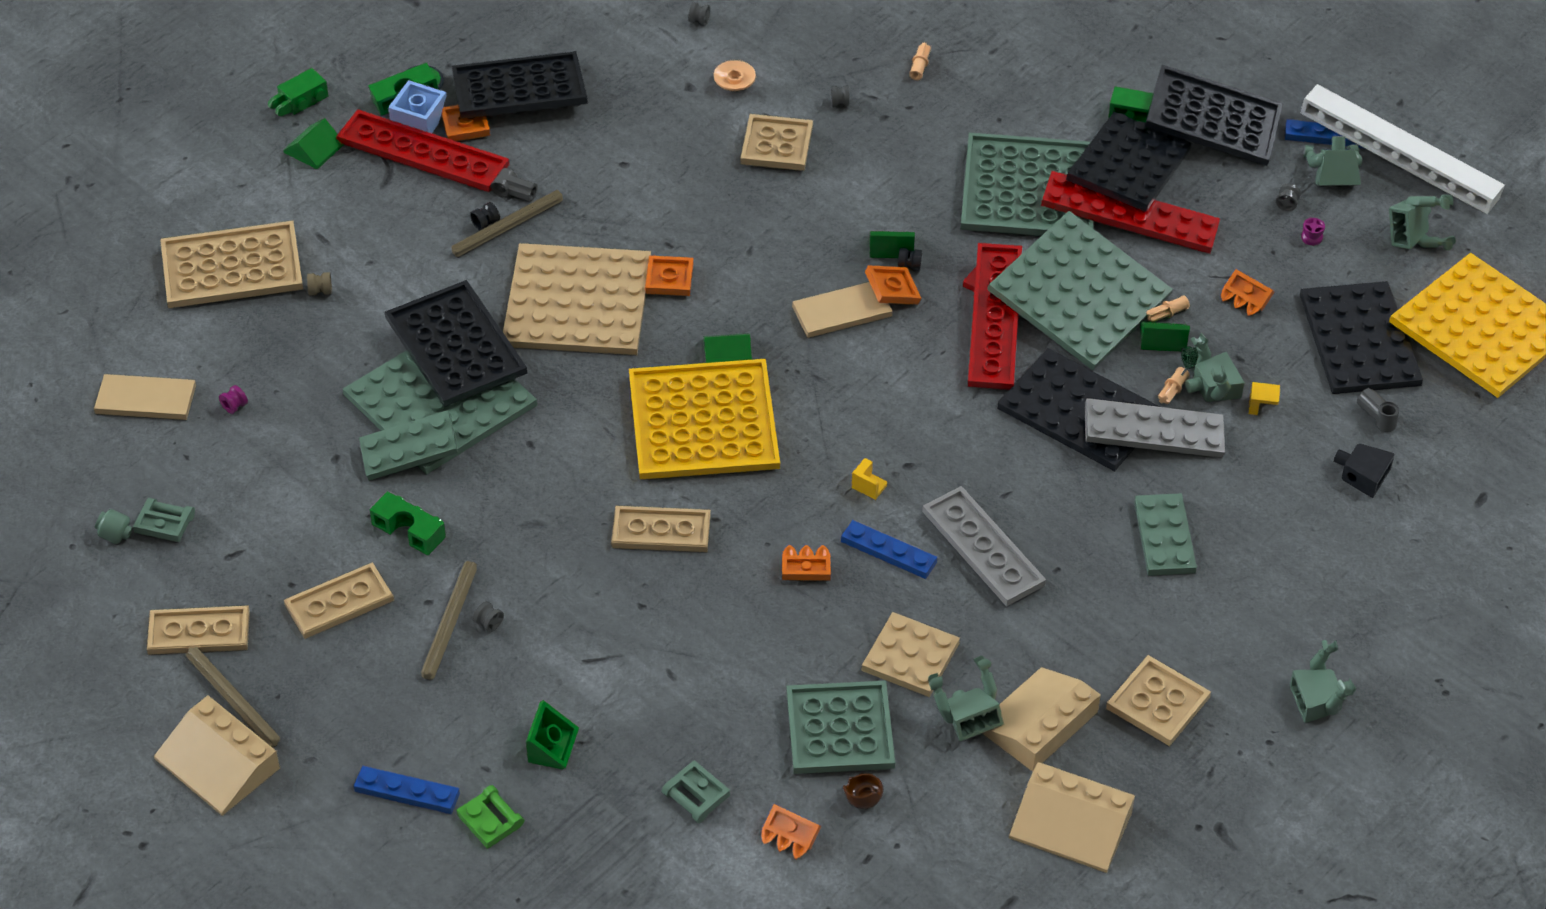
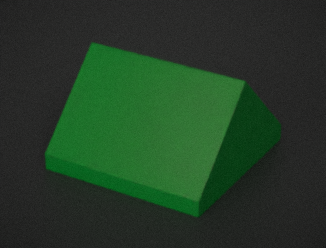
M324 118L310 125L283 151L285 154L318 170L344 144L337 140V132Z
M870 231L869 258H899L900 248L914 251L915 232Z
M1141 322V350L1186 352L1190 332L1189 325Z
M749 333L703 336L706 363L752 360Z
M544 700L539 703L526 740L528 763L565 769L579 727Z

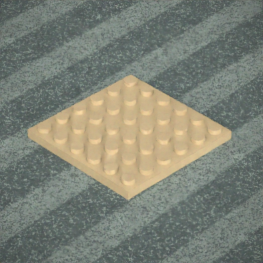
M519 243L503 329L504 335L514 348L637 355L646 298L645 285L648 261L651 251Z

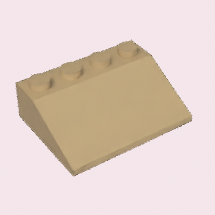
M1041 667L1000 704L1004 725L982 734L1031 771H1034L1037 762L1043 763L1098 713L1101 694L1082 680Z
M209 695L187 712L154 755L156 761L222 816L280 769L277 751Z
M1037 762L1028 782L1009 838L1107 873L1132 814L1135 795Z

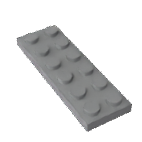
M1086 399V442L1223 458L1225 454L1223 414Z
M962 486L923 505L922 512L1006 607L1046 586L1044 576Z

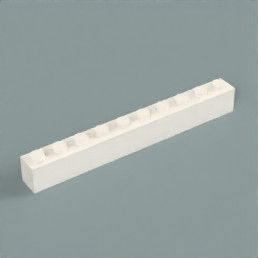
M1317 84L1305 97L1301 114L1345 136V138L1476 209L1488 214L1500 199L1505 186L1503 183Z

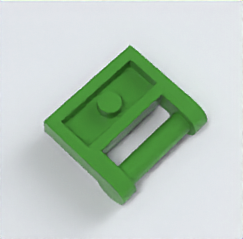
M494 785L486 787L482 794L457 809V816L487 849L519 829L525 821L520 814H516L498 795L499 791ZM492 802L508 822L502 824L486 804Z

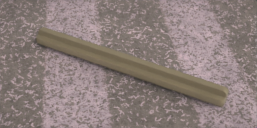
M555 190L451 246L452 253L456 257H460L563 201L562 193L559 190Z
M466 561L462 567L421 673L424 679L432 680L435 678L477 571L475 562Z
M197 647L189 648L186 658L262 740L271 747H276L280 741V736Z

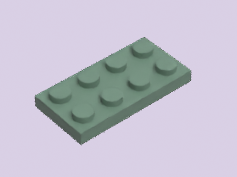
M448 410L359 437L365 472L369 481L459 453L451 415Z
M1182 493L1135 496L1134 504L1148 576L1195 574L1197 566Z

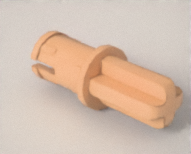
M926 43L919 45L916 55L912 58L913 65L909 74L914 80L922 79L924 69L929 63L928 56L931 47Z
M1183 295L1169 302L1163 301L1162 305L1146 312L1148 321L1156 322L1165 317L1172 318L1174 314L1189 309V300Z
M1178 367L1172 377L1165 381V386L1158 395L1160 403L1169 404L1173 397L1181 392L1182 385L1190 376L1188 370L1182 376L1181 374L1185 368Z

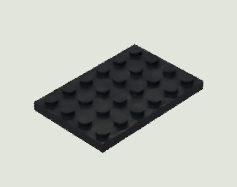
M576 51L452 65L461 119L588 104Z
M1161 65L1145 127L1268 166L1283 103Z
M1113 112L1069 170L1066 180L1147 212L1190 151L1192 143L1185 139L1145 127L1144 122L1136 121L1126 117L1124 114Z
M467 280L385 311L386 320L444 407L528 374L526 365Z
M1388 281L1300 290V298L1332 394L1362 392L1367 388L1384 390L1422 386L1423 378L1407 334L1389 322L1391 315L1398 308Z
M1047 348L1015 383L1014 387L998 402L997 409L1115 472L1135 447L1086 442V399L1160 406Z

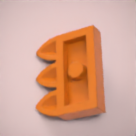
M1235 269L1222 289L1221 299L1222 301H1227L1235 296V309L1248 303L1247 315L1250 316L1259 310L1263 311L1273 296L1274 291Z
M788 545L782 554V580L830 581L831 559L829 550L822 545L814 555L812 549L805 545L800 550L799 555H797L794 547Z
M773 804L762 828L761 837L763 844L772 841L778 834L777 847L779 851L787 849L794 842L792 851L794 858L797 859L803 856L808 849L811 850L821 826Z

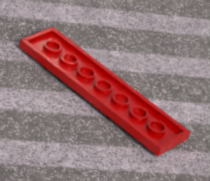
M358 109L337 135V140L341 144L489 193L491 191V183L499 172L509 166L508 158Z
M1051 171L1041 206L1065 213L1070 211L1075 216L1205 253H1211L1220 218L1154 200L1147 212L1070 182L1066 180V174Z
M978 243L968 387L1007 390L1014 387L1018 313L988 291L987 288L997 276L1022 254V246Z

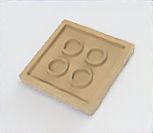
M750 114L741 154V164L805 171L813 120Z
M892 612L863 662L862 671L930 697L933 690L929 686L928 677L935 673H938V677L942 676L960 643V637Z
M1147 655L1107 702L1106 709L1170 746L1208 701L1211 691Z

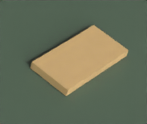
M870 282L792 301V307L807 338L892 317L890 305L878 302Z
M104 374L94 411L95 414L187 420L196 382L195 380Z
M615 506L612 548L708 552L711 510Z
M372 562L284 600V604L304 639L393 602L394 597Z
M249 606L150 610L147 642L148 655L188 653V649L197 647L201 652L248 650Z

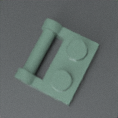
M148 498L133 525L134 533L180 542L189 522L194 518L195 508L191 506H175L157 502V499Z
M695 760L670 779L661 790L666 797H672L692 814V819L697 823L703 822L712 810L730 796V789ZM682 785L703 804L698 807L677 788Z

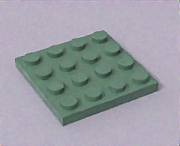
M886 681L786 686L793 774L895 769Z

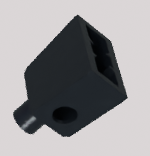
M1357 444L1351 454L1339 449L1333 462L1344 466L1341 477L1344 482L1374 498L1392 468L1395 454L1364 444Z

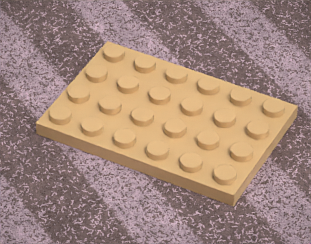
M293 221L160 239L168 308L303 289Z

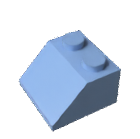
M408 80L388 107L390 120L433 133L439 124L447 94L444 91Z

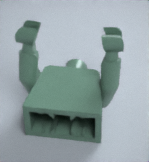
M1333 136L1332 149H1322L1321 153L1318 154L1313 152L1314 146L1305 145L1303 157L1307 159L1308 165L1311 168L1318 167L1315 184L1361 185L1358 167L1362 166L1363 160L1357 144L1347 146L1350 149H1345V136Z
M1441 195L1440 198L1436 196H1410L1406 200L1389 207L1392 246L1412 249L1418 244L1422 248H1439V246H1443L1445 250H1451L1453 244L1456 243L1455 236L1446 238L1429 237L1426 233L1429 229L1428 215L1431 213V207L1440 205L1441 208L1449 210L1450 205L1453 206V197L1451 195Z
M1200 333L1198 339L1192 337L1190 340L1197 348L1199 354L1193 378L1185 381L1187 392L1200 391L1202 397L1207 402L1242 398L1245 382L1228 353L1224 352L1211 358V351L1207 345L1208 339L1204 334Z
M1322 640L1323 649H1320L1310 660V670H1293L1290 688L1304 723L1338 714L1346 696L1353 695L1356 691V687L1350 678L1349 681L1343 682L1341 679L1338 681L1334 671L1326 669L1325 662L1330 657L1329 654L1338 650L1336 640L1332 644H1328L1327 640Z
M983 656L974 659V662L981 671L980 677L984 686L983 690L980 688L967 692L957 690L947 700L946 693L941 688L943 685L942 676L938 677V673H935L928 677L931 690H934L933 696L937 708L945 722L953 724L959 741L1004 725L1000 704L995 700L997 687L992 672H989L988 669L991 667V662Z

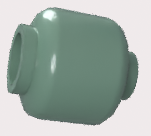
M109 509L106 512L102 511L95 524L97 535L114 544H119L123 539L128 540L133 530V527L130 526V517L114 509Z

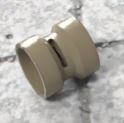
M323 272L321 276L315 273L307 274L309 296L317 295L320 292L325 295L332 294L330 272Z

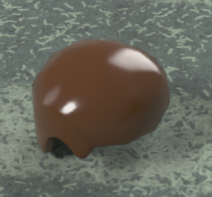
M860 774L855 777H849L848 784L843 785V790L849 804L858 809H869L881 800L884 787L876 776Z

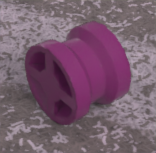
M1318 218L1306 219L1301 233L1302 241L1308 245L1315 246L1320 244L1325 231L1324 222Z
M237 385L230 387L227 393L224 392L219 395L221 405L230 414L237 412L239 406L243 407L248 404L247 396Z

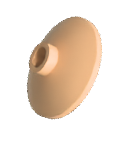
M738 60L721 63L714 71L716 84L723 89L739 91L750 87L756 78L754 68L750 64Z

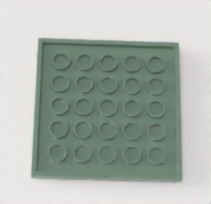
M969 132L960 229L1042 236L1066 214L1065 212L1041 206L1051 171L1067 175L1091 142ZM1077 216L1079 219H1081L1083 222H1085L1087 225L1093 228V220Z
M1070 211L1062 216L997 276L987 288L988 291L1091 370H1094L1147 318L1146 312L1163 303L1173 291L1170 286Z
M407 350L343 388V395L381 431L443 411H449L459 453L418 465L426 475L538 406L537 399L519 382L513 379L444 407Z

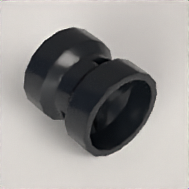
M488 202L481 209L477 208L471 211L470 218L473 225L480 231L489 224L499 221L500 214L496 206L492 202Z
M900 248L898 267H907L913 271H920L922 250L915 249L914 251H909L907 248Z

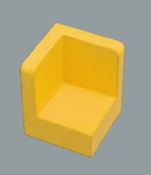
M1252 382L1248 414L1258 415L1260 403L1278 405L1280 385Z
M864 458L852 472V488L876 500L887 487V481L873 475V462Z

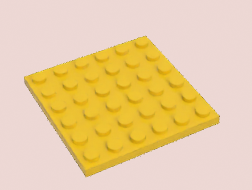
M1471 252L1392 314L1389 320L1391 324L1497 398L1546 358V303Z
M766 359L629 369L640 480L780 469V457Z

